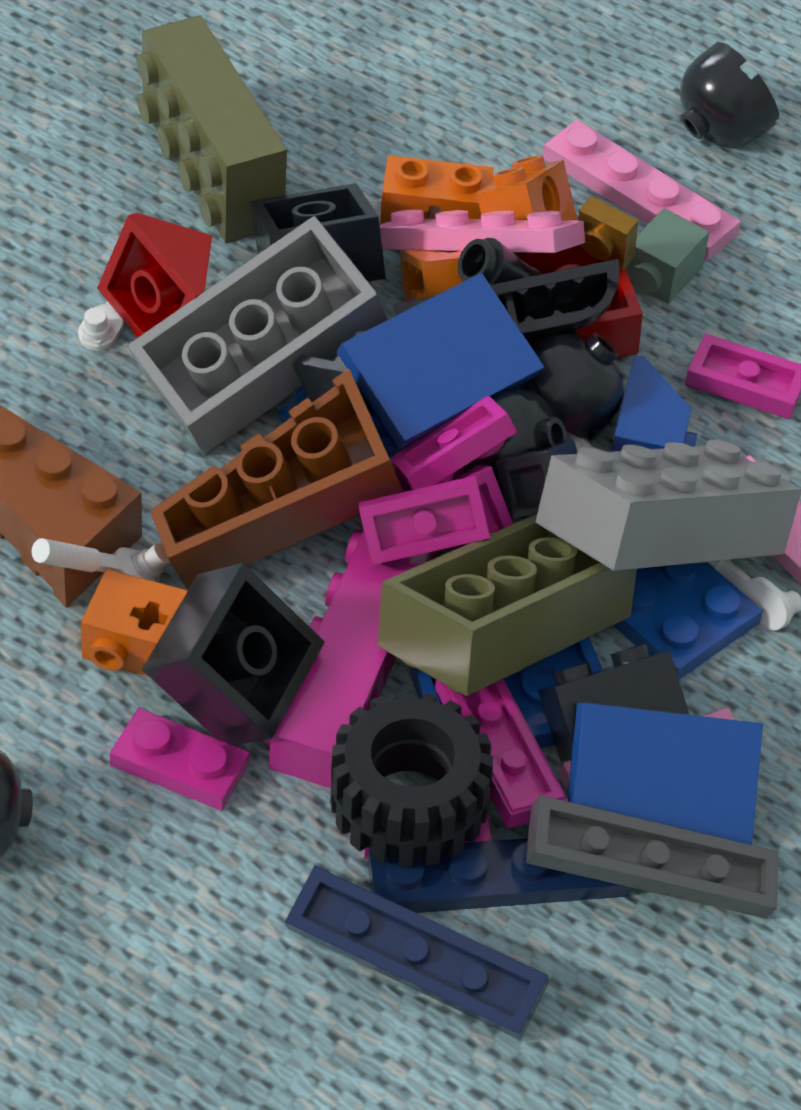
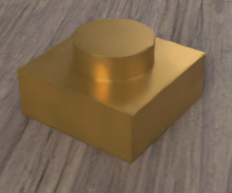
M590 196L579 209L578 221H584L585 243L577 246L598 260L610 261L618 259L619 268L624 270L635 256L639 220Z

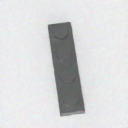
M539 795L530 807L526 863L765 919L777 909L778 851Z

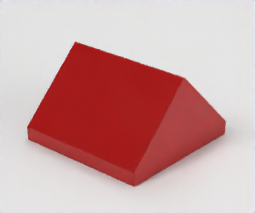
M138 212L127 216L97 289L139 338L205 291L213 235Z

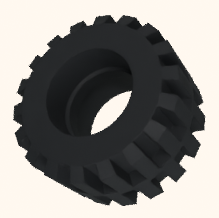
M397 692L396 700L387 701L384 696H380L370 701V710L358 707L350 714L349 725L342 724L336 734V745H333L331 811L336 813V825L341 834L350 833V844L361 852L368 847L372 849V859L385 863L388 857L398 858V866L412 867L413 860L423 859L425 865L429 866L440 863V854L442 853L448 854L451 858L463 852L464 841L473 843L478 837L481 823L486 822L488 815L493 756L490 755L491 742L488 735L480 734L481 723L472 714L462 717V706L451 700L445 705L437 703V695L424 693L423 698L419 699L411 698L410 692ZM401 771H416L433 777L437 782L422 787H407L395 784L385 777Z

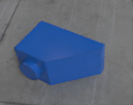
M633 356L614 435L612 452L621 451L624 445H637L648 449H663L668 442L683 443L695 447L698 434L687 432L691 408L646 357Z

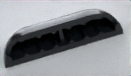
M619 260L605 261L492 284L490 286L526 340L535 339L554 333L581 329L600 318L613 302L618 289ZM432 297L394 304L396 316Z

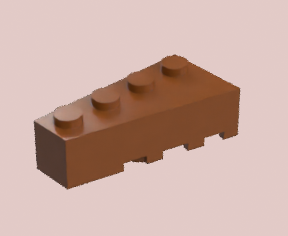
M349 368L332 380L334 387L314 402L306 398L288 411L291 418L262 438L258 433L240 446L241 453L220 469L215 466L210 467L150 510L166 555L187 590H189L197 574L239 563L248 565L359 516V502L404 492Z
M0 405V538L5 537L22 555L23 563L36 576L39 574L53 588V595L67 608L104 572H86L38 563L32 557L33 544L38 539L44 538L95 548L99 552L113 554L121 547L130 548L142 537V493Z

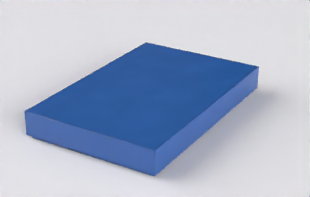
M482 272L341 343L336 351L346 368L350 369L355 382L399 449L430 433L489 395L492 398L502 391L517 387L536 377L544 368Z
M584 702L577 703L568 802L752 845L763 723Z

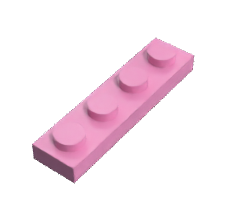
M577 119L544 144L543 157L546 161L564 160L568 175L646 224H649L665 208L708 230L709 237L704 257L705 261H708L739 234L740 220Z
M403 210L391 213L392 221L380 225L382 249L463 251L465 246L472 240L495 238L512 252L556 253L585 243L584 221L561 220V212L559 211L535 212L527 215L528 220H515L514 211L486 212L481 214V219H469L468 211L452 210L436 213V219H424L423 210Z

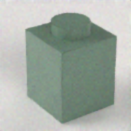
M663 208L637 235L635 256L626 266L631 284L638 291L644 294H651L669 304L703 268L709 231Z

